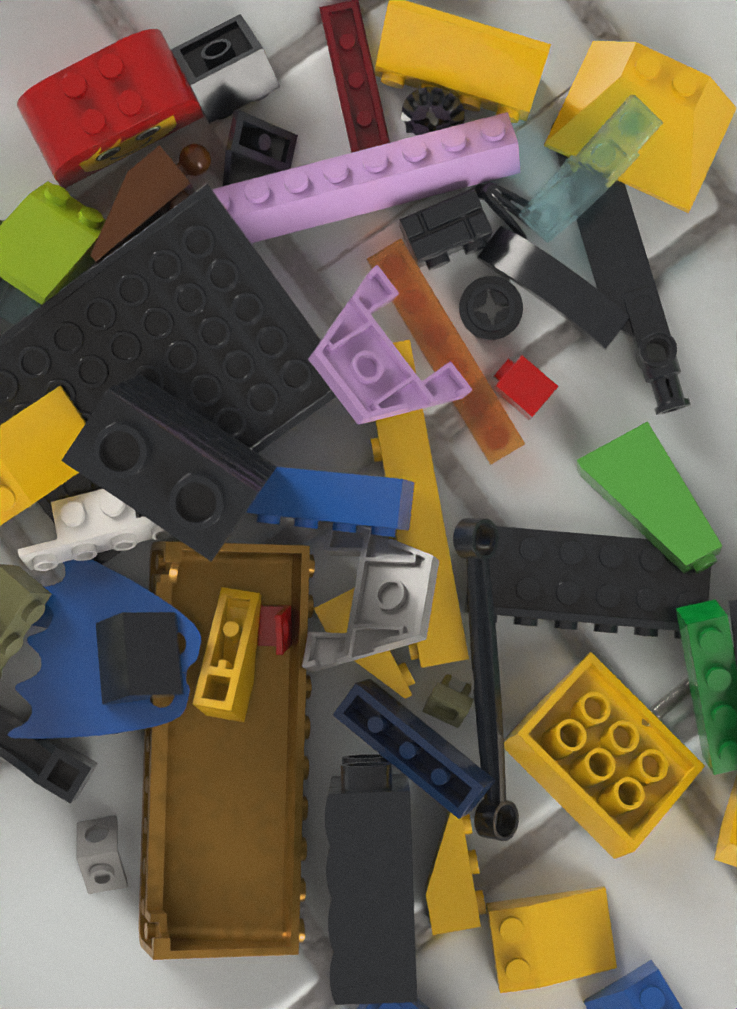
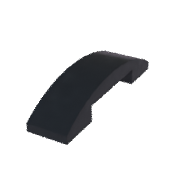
M503 226L498 228L487 243V246L477 256L479 261L508 281H514L573 323L575 329L605 350L630 319V316L577 273L533 243Z

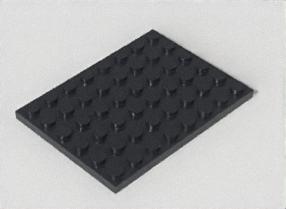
M208 183L0 335V425L60 385L87 422L105 393L113 385L116 384L118 386L122 381L127 382L130 378H135L141 374L256 453H259L337 396L308 360L320 343V337ZM78 473L37 502L54 523L51 502L103 488ZM112 549L100 552L92 560L104 565L122 551Z

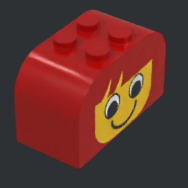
M159 29L139 31L118 40L41 80L23 93L17 101V107L50 171L59 185L65 189L204 117L196 96Z

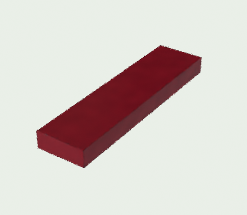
M351 0L319 7L351 153L390 143L359 1Z

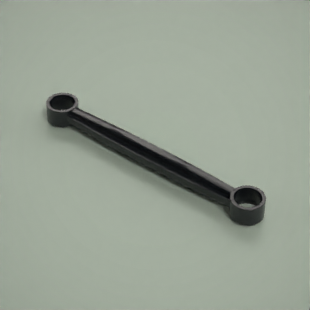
M464 518L455 527L453 544L456 553L461 558L466 559L471 665L474 680L473 692L480 766L482 770L495 779L494 783L485 793L484 799L477 806L474 825L478 835L483 838L508 841L517 830L519 813L516 805L512 801L506 800L500 671L489 559L497 550L499 535L496 525L490 519ZM477 532V544L475 546V533Z

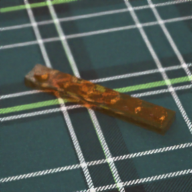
M400 238L368 257L367 263L372 269L378 265L399 292V295L391 303L433 372H436L451 361L473 389L464 398L451 402L489 465L525 445V442L402 239Z

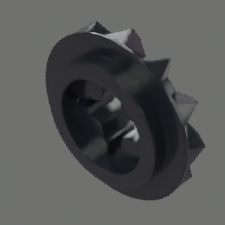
M424 87L413 91L407 96L402 106L401 121H404L406 125V133H413L418 136L464 124L465 111L460 100L451 92L438 87ZM429 107H432V112L438 118L436 125L430 123V119L426 118Z
M486 276L473 281L464 290L459 303V314L464 327L477 338L495 341L510 335L516 329L522 318L523 302L520 293L512 283L501 277ZM487 292H490L495 305H501V307L508 306V308H504L496 313L494 325H491L487 313L474 312V309L485 306L486 299L488 298Z

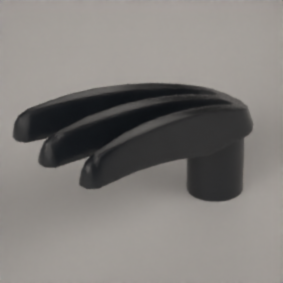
M496 183L479 184L475 188L479 200H484L514 233L524 239H527L526 234L505 209L515 215L530 229H534L537 226L510 201L516 202L537 215L544 213L542 209Z

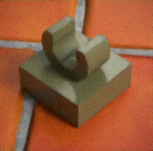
M447 674L441 683L437 682L422 712L459 728L469 713L474 700L469 697L471 684L466 683L462 691L458 692L449 687L452 675Z

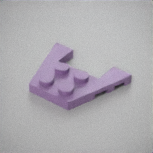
M378 265L373 267L308 358L358 425L459 400L473 390L451 361L423 381L419 379L371 315L399 295V292Z

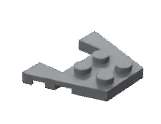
M329 522L323 551L330 556L360 557L348 628L346 633L308 632L302 667L309 672H316L426 640L439 560L429 553L391 538L387 539L382 536L371 535L370 530L360 526L357 527L356 533L333 531V523Z

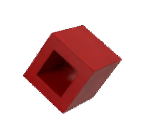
M523 355L515 363L508 358L494 375L499 382L493 390L528 420L536 414L559 387Z

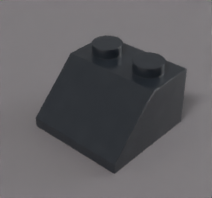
M241 14L171 49L209 123L217 119H225L231 116L234 110L252 101L262 100L270 92L280 88L263 47Z

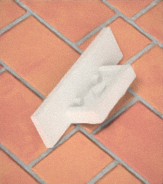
M100 489L51 502L57 539L18 549V554L30 570L47 571L54 569L61 562L73 559L76 561H86L96 557L97 553L112 549L116 551L129 550L139 542L150 539L162 541L174 536L146 517L139 518L137 511L106 490Z

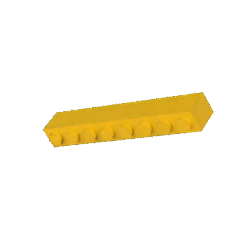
M410 340L394 342V346L416 373ZM423 409L372 421L376 424L378 435L377 438L370 439L374 462H383L385 477L415 482L409 531L396 530L395 537L388 538L429 553L439 560L427 639L408 645L411 660L419 659L421 668L467 660L469 655Z

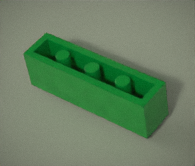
M716 599L676 608L702 756L713 775L737 770V666L728 615Z

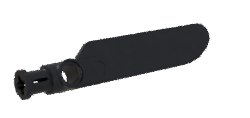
M556 152L596 288L630 316L621 332L633 338L636 348V362L642 369L646 383H651L657 402V407L654 409L656 415L674 412L690 406L689 398H684L678 378L681 369L676 356L677 343L670 334L625 184ZM654 343L661 345L666 352L665 360L654 361L650 359L646 353L647 345Z

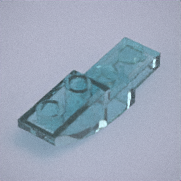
M630 94L576 156L571 155L518 216L545 242H550L585 212L640 156L638 151L663 122L636 95Z

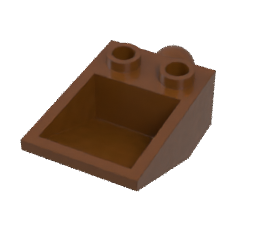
M197 143L189 144L181 150L179 163L175 164L159 145L127 172L90 255L97 264L195 192L187 176H199L209 169L211 156L207 148Z

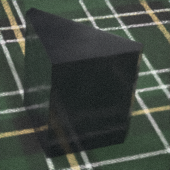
M122 612L96 623L103 705L184 695L177 613Z

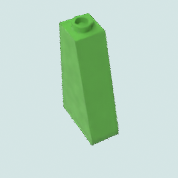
M648 421L577 459L579 475L684 574L692 569H695L696 573H700L718 562L716 556L720 554L722 544Z

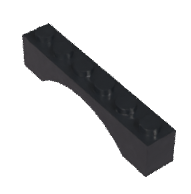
M0 705V757L15 766L36 784L71 804L79 797L98 763L57 738L25 739L9 737L8 733L11 730L23 725L27 721Z

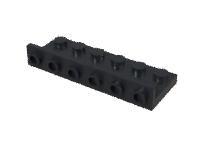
M496 526L499 535L498 547L495 554L489 559L495 623H497L498 615L513 616L514 625L537 626L538 619L554 620L553 628L578 630V622L593 623V631L618 633V626L634 627V635L658 637L659 629L674 630V638L681 639L676 608L709 601L711 567L700 573H696L695 569H692L684 574L648 539ZM477 532L475 533V546L477 544ZM466 590V602H465V612H467V613H468V590Z

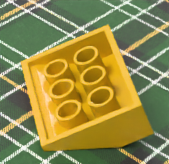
M389 0L375 65V76L381 77L383 84L402 89L404 85L417 89L424 87L442 88L454 94L466 110L479 112L483 108L496 112L495 115L508 112L511 123H518L519 120L527 121L551 44L406 0Z
M592 652L588 653L504 739V749L614 859L635 852L705 767Z

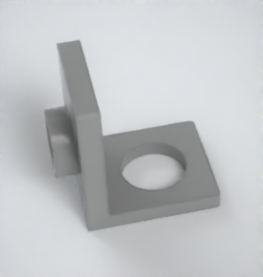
M110 816L77 822L76 858L88 894L127 888V877L118 851L117 817ZM95 829H106L109 832L107 837L100 842L92 843L86 840L87 835Z

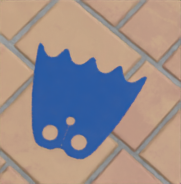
M73 559L63 562L65 566V577L63 580L54 585L44 587L52 594L46 602L52 611V623L46 630L27 638V643L41 658L42 665L40 671L32 678L15 686V690L31 705L32 714L27 722L11 730L8 736L25 739L101 736L151 728L180 717L185 711L190 693L189 685L186 682V673L190 665L197 660L201 645V635L196 626L179 610L146 588L92 559L86 561H76ZM122 612L177 613L178 632L186 640V648L180 655L182 672H184L182 673L184 695L174 696L172 703L164 708L154 706L150 699L103 705L96 635L97 622Z

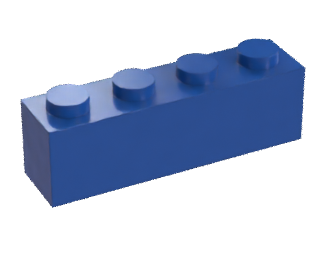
M277 467L246 513L256 514V522L280 525L281 517L294 519L295 527L318 529L320 521L333 523V531L356 533L358 525L371 527V535L395 537L396 530L409 531L415 482L398 478Z

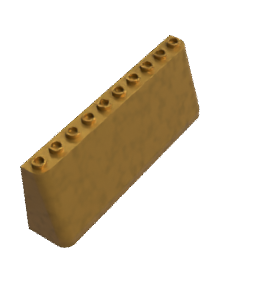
M159 541L153 542L151 545L149 591L184 614L196 626L201 635L198 658L195 663L190 665L186 673V682L189 685L190 693L185 711L173 721L144 729L138 932L141 948L153 960L299 955V943H303L305 938V924L303 918H300V902H304L306 898L305 879L301 877V861H305L307 857V841L305 837H302V821H306L308 817V800L306 796H303V780H307L309 776V759L307 756H304L305 739H309L311 730L310 718L308 715H305L306 699H309L311 696L312 683L310 675H306V669L302 667L308 637V618H312L314 611L313 596L309 594V578H312L314 575L315 559L314 555L310 554V546L225 543L211 562L183 542ZM221 587L260 593L262 595L261 605H291V647L283 655H276V646H257L254 683L244 722L206 716L192 704ZM178 632L181 655L186 648V640ZM174 696L150 699L154 706L164 708L172 703Z

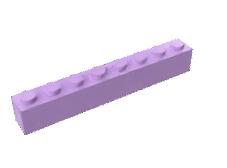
M508 112L212 190L251 243L521 173L519 146Z

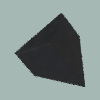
M234 110L225 150L223 186L291 169L298 135L243 111Z

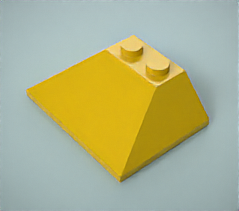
M593 41L544 146L689 213L737 107L710 76L638 42Z

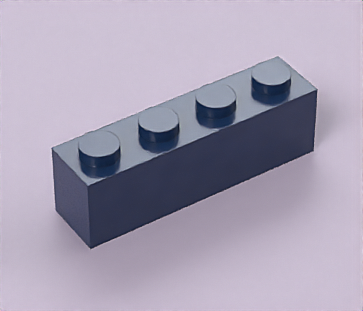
M372 679L355 683L333 713L335 718L458 819L472 812L495 781L489 774Z

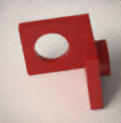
M261 605L257 646H276V655H283L292 645L291 605Z

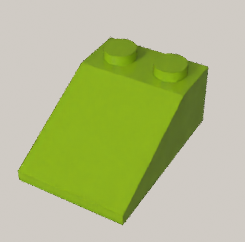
M47 181L29 193L0 225V277L43 305L96 263L90 255L106 219L103 218V215L98 210L86 207L71 197L65 188Z

